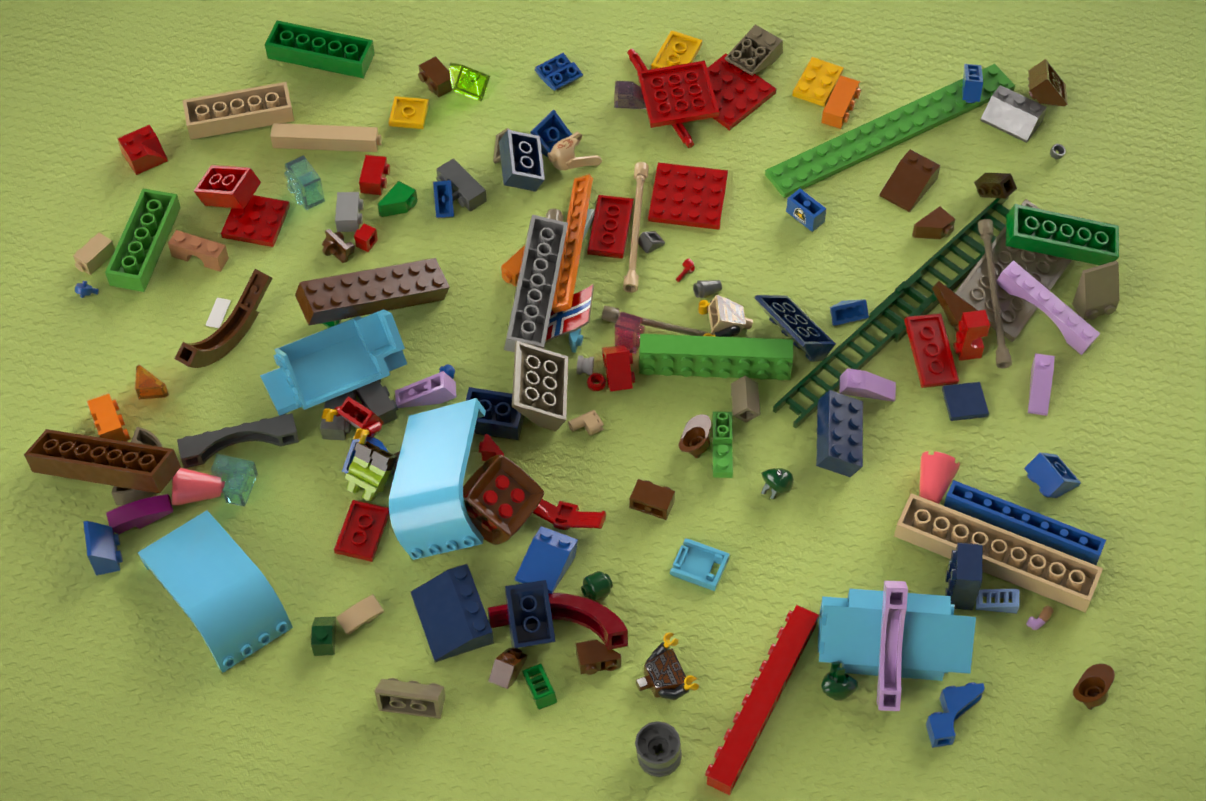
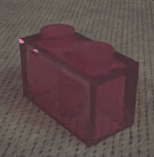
M621 312L615 324V346L625 345L627 350H630V353L636 354L638 348H640V334H643L645 330L643 318Z

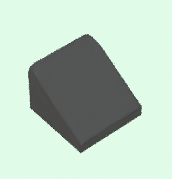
M656 231L642 232L638 240V244L646 253H650L665 244Z

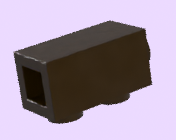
M984 173L974 182L980 197L1006 199L1017 189L1011 173Z

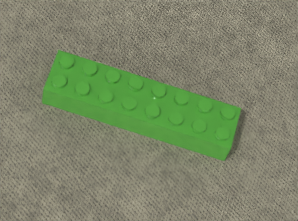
M640 334L639 374L677 375L684 377L701 376L704 378H741L747 376L748 378L760 380L777 379L781 381L791 379L793 339Z

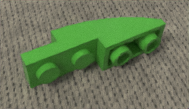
M713 412V478H733L732 412Z

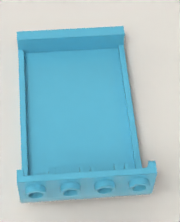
M477 398L410 415L408 418L389 495V514L397 540L413 560L483 544L484 537L470 520L463 498V481L477 418L485 417L486 410Z
M208 510L138 552L146 569L151 570L193 622L222 673L293 628L280 599L268 580Z

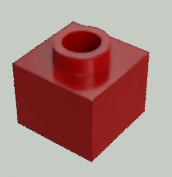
M364 223L360 229H357L354 234L356 247L369 252L378 240L376 228Z

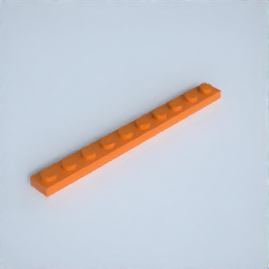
M590 174L574 179L566 222L568 226L552 304L554 313L571 309L593 182Z

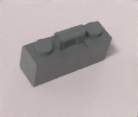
M454 158L436 169L437 181L451 180L453 201L458 199L461 207H466L469 211H472L487 202L486 190Z

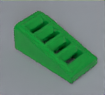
M541 663L522 670L538 710L557 703L555 692ZM541 674V675H539V676H537V677H534V678L530 679V677H532V676H534V675Z

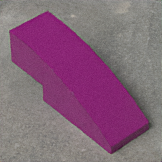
M165 494L125 504L107 512L106 515L109 526L113 528L116 534H121L135 526L141 529L173 512L170 496Z

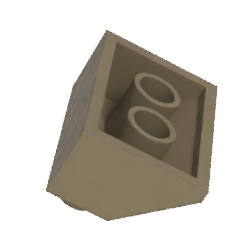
M389 678L388 680L381 679L375 689V696L379 711L441 719L445 690L444 687L435 683L426 685L420 684L417 681L403 682L395 678Z

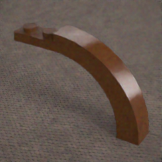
M254 269L237 305L223 325L202 341L196 343L183 342L174 359L188 367L201 368L211 365L226 356L242 340L259 314L256 310L273 278Z

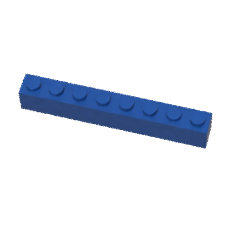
M953 480L946 495L945 507L1093 565H1097L1106 542L1103 538Z

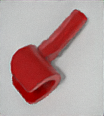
M690 258L683 262L682 266L685 269L676 278L677 282H680L688 272L692 273L695 270L694 262Z

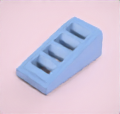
M1019 589L979 590L976 599V610L1017 614L1019 609ZM983 596L987 597V603H983ZM991 597L995 598V603H991Z

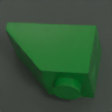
M398 181L377 204L379 216L386 217L407 213L417 204L416 190Z

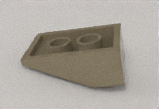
M1117 261L1083 270L1072 303L1078 315L1084 320H1092L1104 314H1112L1116 311L1119 303V263Z

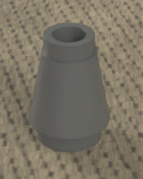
M698 280L693 285V291L697 298H705L722 290L720 280Z

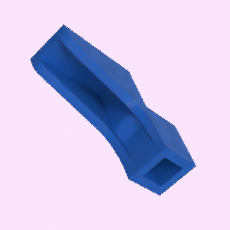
M972 682L961 687L948 686L942 689L939 699L944 713L935 712L928 716L926 722L932 748L953 745L956 737L954 721L981 700L985 689L983 683L976 684Z

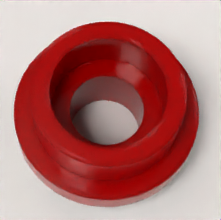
M593 373L587 379V386L592 391H601L606 386V379L600 373Z

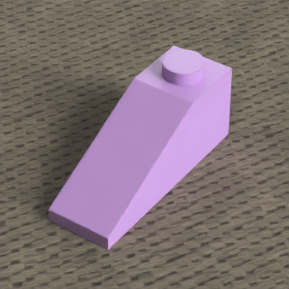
M1035 353L1031 366L1028 413L1045 416L1048 414L1055 356Z
M847 369L840 376V394L894 402L896 382L867 371Z
M444 371L395 390V401L398 408L441 404L457 397L456 382Z

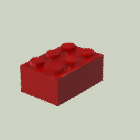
M211 165L193 192L204 206L244 209L257 191L261 181L249 167Z

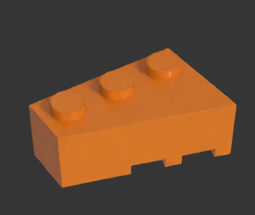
M108 393L87 401L100 438L125 442L131 440L127 429H122V426L125 425L122 415H117L116 413L119 410L116 399L112 400Z

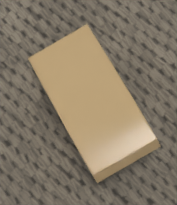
M372 594L348 608L336 618L346 634L350 635L364 623L369 624L382 614L384 610Z

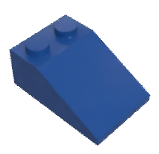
M541 526L527 550L515 576V581L529 583L546 580L548 593L553 594L576 556L578 539Z

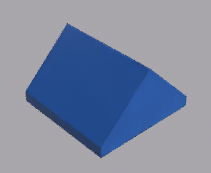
M552 110L531 130L532 135L540 136L541 151L546 157H548V153L551 152L553 146L558 141L572 135L555 110Z

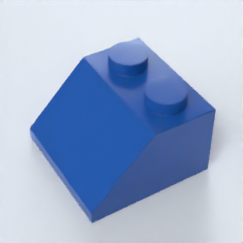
M1040 452L1024 468L1028 473V478L1032 482L1037 483L1040 487L1039 491L1047 498H1058L1081 484L1059 456L1055 454Z
M84 521L87 556L96 576L120 571L119 563L123 562L121 551H118L117 548L120 545L119 534H115L111 526Z

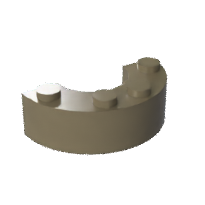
M136 427L131 440L132 443L162 447L159 439L153 433ZM114 486L111 492L116 505H125L152 497L155 494L153 492Z

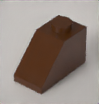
M939 206L914 224L912 236L914 238L942 239L954 231L955 218Z

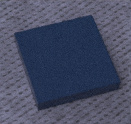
M980 382L942 387L950 421L988 417L989 411Z

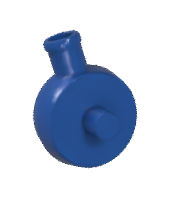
M87 281L77 283L75 286V292L80 294L81 298H85V296H89L91 293L98 294L99 291L98 288H92L91 285H88Z
M447 364L439 368V373L444 371L452 379L454 378L455 369L453 366Z

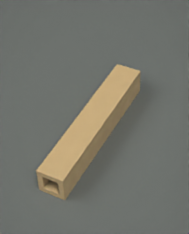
M273 123L270 136L273 148L377 152L378 145H381L382 137L378 134V127Z

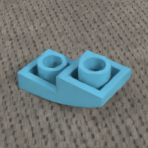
M581 328L569 333L570 348L572 352L576 353L577 347L581 346L583 342Z

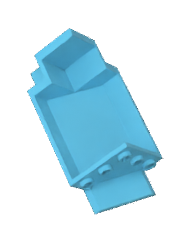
M383 309L363 318L357 316L274 349L276 355H273L280 368L262 374L260 377L280 416L300 407L304 410L389 376V371L407 365L402 351L405 347L392 313Z
M849 588L848 598L822 596L818 627L819 662L831 663L839 661L842 667L846 669L845 673L878 676L883 591ZM908 593L902 642L901 678L942 681L944 674L948 672L970 674L976 617L954 615V604H951V596Z

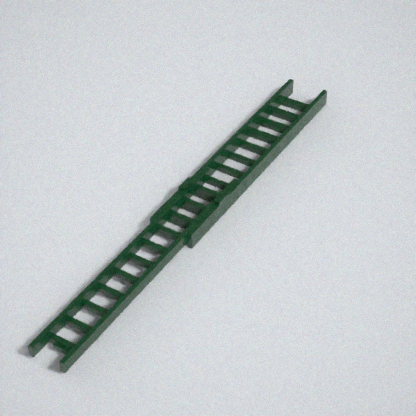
M1009 196L1006 199L996 198L906 281H903L892 294L869 314V319L773 406V412L776 413L786 403L790 405L789 409L799 416L793 423V427L796 429L818 409V400L820 398L805 388L811 380L826 391L823 395L829 390L836 392L840 389V376L842 374L829 365L834 359H839L851 369L860 370L893 339L897 343L907 334L904 319L891 311L890 308L896 305L907 313L908 317L929 314L939 304V301L932 290L933 286L922 279L927 272L945 283L946 287L950 290L956 289L985 254V247L968 235L974 231L981 236L978 222L984 219L992 220L993 227L1001 232L1006 225L991 216V214L996 211L1006 218L1010 210L1002 204ZM993 235L994 237H992V243L997 238L995 235ZM962 241L980 255L974 259L958 248L957 245ZM951 251L969 263V265L963 270L945 256ZM940 261L959 275L950 280L933 267ZM920 284L930 291L932 295L927 298L913 287ZM907 294L921 305L915 309L901 298ZM884 316L897 325V327L892 331L879 322L878 319ZM874 325L887 336L879 342L865 331ZM860 336L875 346L869 353L854 343ZM850 347L863 358L855 364L842 354L846 348ZM823 369L838 379L832 387L817 376ZM798 392L813 402L807 410L792 399Z

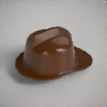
M696 415L687 422L679 441V449L682 452H688L695 458H700L701 454L708 450L710 447L709 432L712 422L707 415Z
M1101 663L1089 667L1073 689L1075 699L1083 702L1089 710L1103 705L1108 698V690L1115 678L1112 667Z

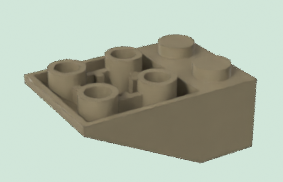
M755 24L730 51L725 60L748 74L754 75L772 65L783 53V40Z

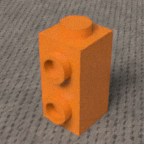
M525 245L501 266L503 280L515 287L518 282Z

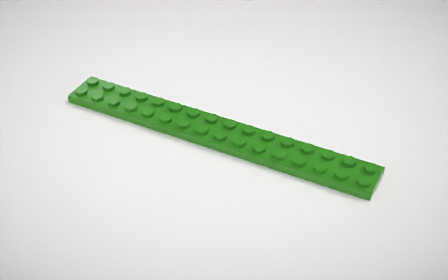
M996 64L982 69L983 87L980 102L968 103L962 100L963 79H960L765 170V176L783 198H786L798 189L803 190L988 103L1000 85L1014 91L1015 85Z

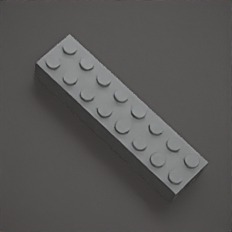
M536 215L531 217L504 346L506 351L515 352L516 341L544 349L568 226L566 222Z

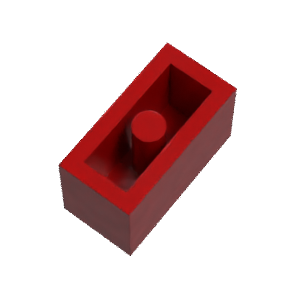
M365 155L359 179L361 194L382 195L383 188L386 189L387 186L386 175L390 174V164H387V157Z

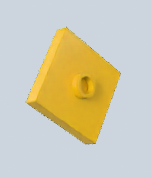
M395 96L389 118V126L424 129L429 99Z

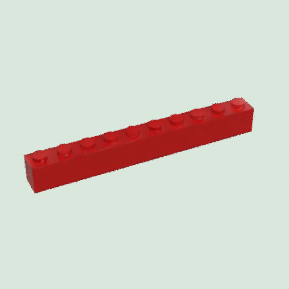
M798 605L795 606L793 611L790 610L785 619V622H787L785 628H780L777 634V643H772L768 655H770L768 660H764L760 666L759 671L761 674L759 678L755 677L753 679L750 695H745L742 701L743 708L741 712L737 711L734 716L733 723L735 724L732 730L728 728L726 731L723 747H718L714 756L716 758L714 764H709L706 770L707 785L725 794H731L817 626L819 614Z

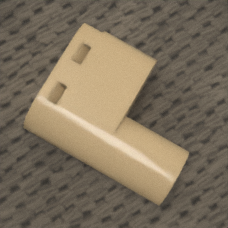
M595 410L568 421L572 432L584 427L591 436L604 430L602 427L604 424Z

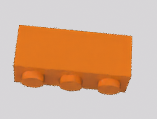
M840 75L823 110L821 123L841 129L843 124L848 122L849 111H853L855 99H859L861 89H859L860 81Z

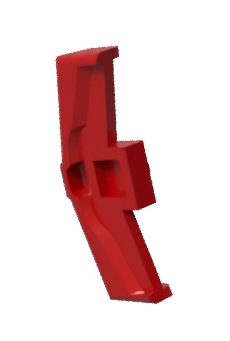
M544 499L541 500L533 512L538 517L552 523L554 528L568 530L570 528L602 529L607 516L605 511L583 512L579 511V507L576 504L559 501L558 505L555 506Z

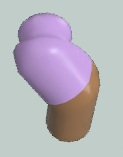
M1045 606L1039 617L1036 619L1031 616L1026 625L1031 627L1032 630H1038L1049 621L1053 614L1052 607Z

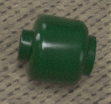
M597 571L584 577L581 591L585 597L593 601L599 600L610 594L613 587L612 580L608 574Z

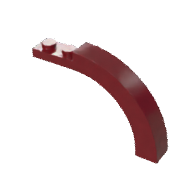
M548 593L552 619L570 621L590 629L602 639L608 650L628 646V629L623 621L607 607L581 596ZM507 604L488 607V621L491 628L509 625Z

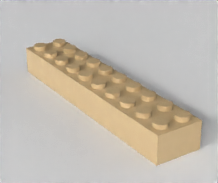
M912 493L899 518L894 537L951 559L952 550H956L957 543L983 545L982 572L1085 613L1103 570L1101 567Z

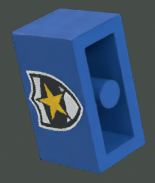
M798 189L788 197L786 212L813 232L825 222L826 208L802 189Z

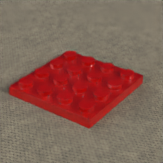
M725 53L707 67L719 109V117H714L713 119L730 131L775 95L776 88L758 75H750L726 61L725 57L728 54Z
M705 61L637 72L651 128L719 117V109Z
M658 162L648 222L719 230L728 170Z

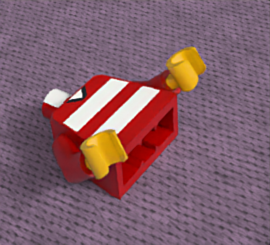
M349 396L342 406L335 407L334 410L325 408L322 414V419H326V422H333L334 415L345 418L357 428L353 439H360V444H364L366 437L373 438L376 434L380 433L384 423L374 412Z

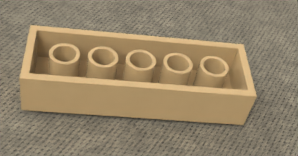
M287 82L183 100L190 140L270 126L273 123L294 121Z

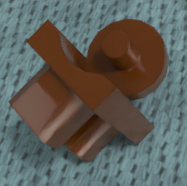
M330 229L325 230L326 238L322 243L324 246L323 253L326 256H336L342 263L347 262L348 256L354 253L355 245L352 242L344 243V236L340 231L334 233Z

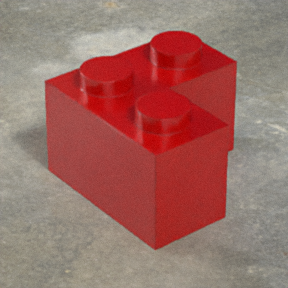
M625 345L602 348L609 391L633 389L632 383H635L634 371L631 372L630 364H633V356L630 350H627Z

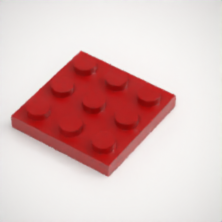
M253 195L244 209L231 208L221 236L226 239L274 247L290 208L289 201Z

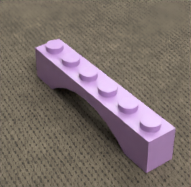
M1014 260L998 277L997 284L1008 294L1025 299L1042 310L1056 324L1066 342L1079 354L1082 355L1100 335L1096 329Z
M884 581L877 686L878 710L900 711L902 642L908 587L905 581Z

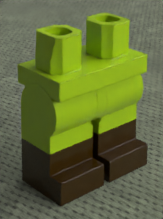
M367 441L364 444L357 442L354 449L356 450L355 456L345 476V479L349 480L346 490L358 493L360 487L365 489L362 497L367 501H373L379 492H383L384 485L388 480L397 456L383 449L380 450L379 447Z

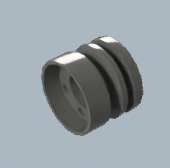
M656 721L648 723L640 729L636 736L635 746L638 762L643 771L656 777L668 776L676 771L681 763L682 753L679 734L675 728L668 723Z

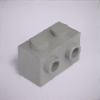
M337 192L335 216L337 232H356L359 229V224L363 223V216L360 210H363L364 203L363 199H360L359 192Z

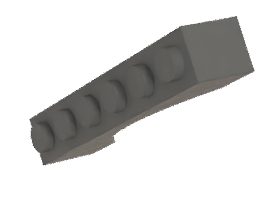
M292 413L177 439L180 458L185 469L203 465L218 451L237 443L261 441L281 447L299 442Z

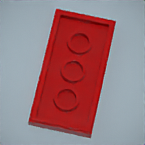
M598 195L587 255L624 258L634 199Z
M942 314L905 317L904 322L921 388L958 384L959 378Z

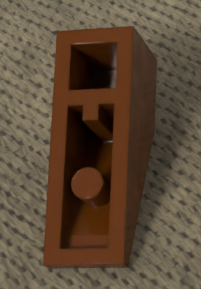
M940 281L933 286L932 290L955 331L958 332L962 314L978 310Z

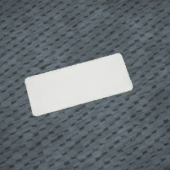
M216 299L206 326L220 328L231 300Z

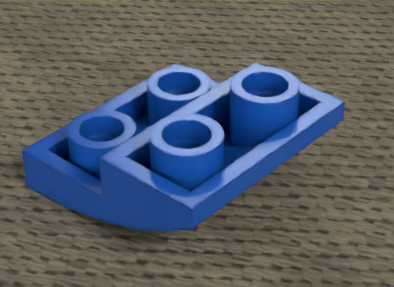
M564 52L535 67V72L554 91L583 76L574 62L571 63Z

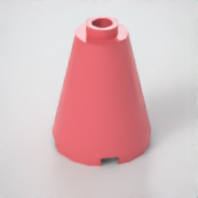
M929 451L922 453L920 460L919 496L940 504L959 470L960 463L956 464L955 458L945 453L934 451L933 455H928Z
M180 468L172 478V506L221 497V493H225V481H221V477Z

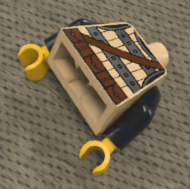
M716 295L710 303L706 300L699 302V314L705 315L709 312L711 332L715 333V335L705 333L703 336L736 337L743 328L749 330L752 327L753 320L745 317L743 306L728 298Z

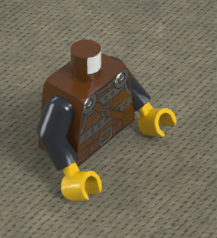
M666 633L663 638L664 642L646 660L644 665L645 676L636 679L639 691L651 688L654 696L657 698L677 700L688 693L689 689L695 691L699 688L697 683L692 684L697 678L692 675L686 677L673 648H669L678 644V639L676 638L670 642V638L674 635L673 633Z

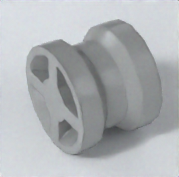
M578 356L577 374H593L594 357L584 358L583 356Z

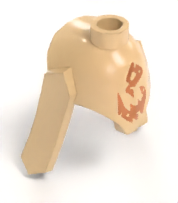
M578 131L558 141L553 146L551 152L548 153L550 162L558 170L600 165L602 159L598 155L575 158V146L580 143L583 136Z

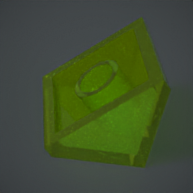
M450 63L449 70L452 90L482 101L490 76L461 64Z

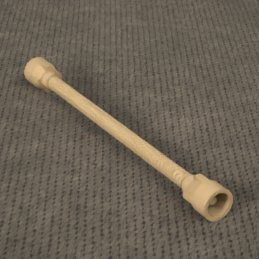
M645 162L636 163L634 168V179H636L637 186L629 271L624 276L623 289L630 293L638 290L639 276L636 275L643 184L645 179L648 178L649 166Z

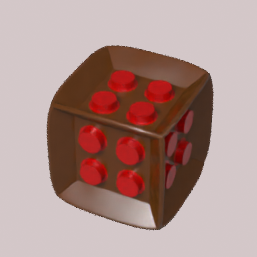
M495 455L488 459L463 486L464 503L470 520L484 537V540L493 545H499L508 541L527 521L545 494L536 481L514 462L502 455Z

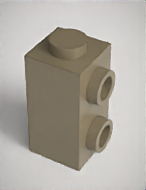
M747 376L731 383L733 416L744 422L760 415L758 383Z

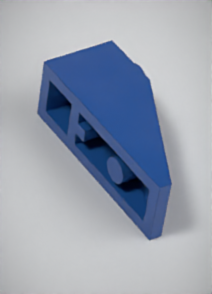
M964 64L962 100L968 103L980 102L983 87L982 65Z

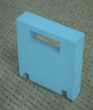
M686 538L675 558L670 574L715 591L730 554ZM714 563L720 564L716 576L710 573Z

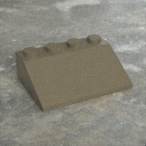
M516 341L512 407L537 426L557 431L566 421L568 356Z

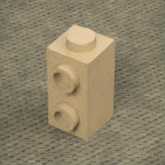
M101 233L92 237L88 243L73 255L76 268L81 272L84 271L91 275L114 254L115 248L112 240Z

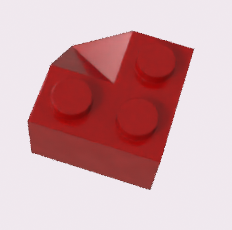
M150 124L117 138L122 154L136 175L168 161L161 143Z

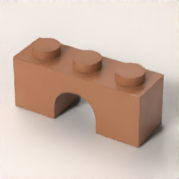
M176 230L168 242L172 257L188 262L191 256L194 255L202 260L204 267L219 272L222 271L229 259L226 245Z

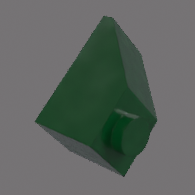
M336 616L315 617L311 633V647L314 656L335 655Z

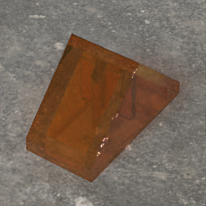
M141 365L136 366L135 390L139 400L165 398L169 395L166 385Z

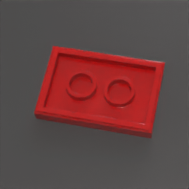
M352 500L334 547V553L373 562L390 515L389 508Z

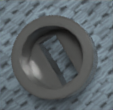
M1061 144L1053 145L1050 150L1051 157L1056 160L1061 159L1066 153L1064 146Z

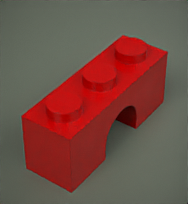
M986 310L964 312L962 314L961 321H959V331L956 332V343H953L954 353L958 354L959 361L982 358L984 345L981 337L987 336L990 328Z

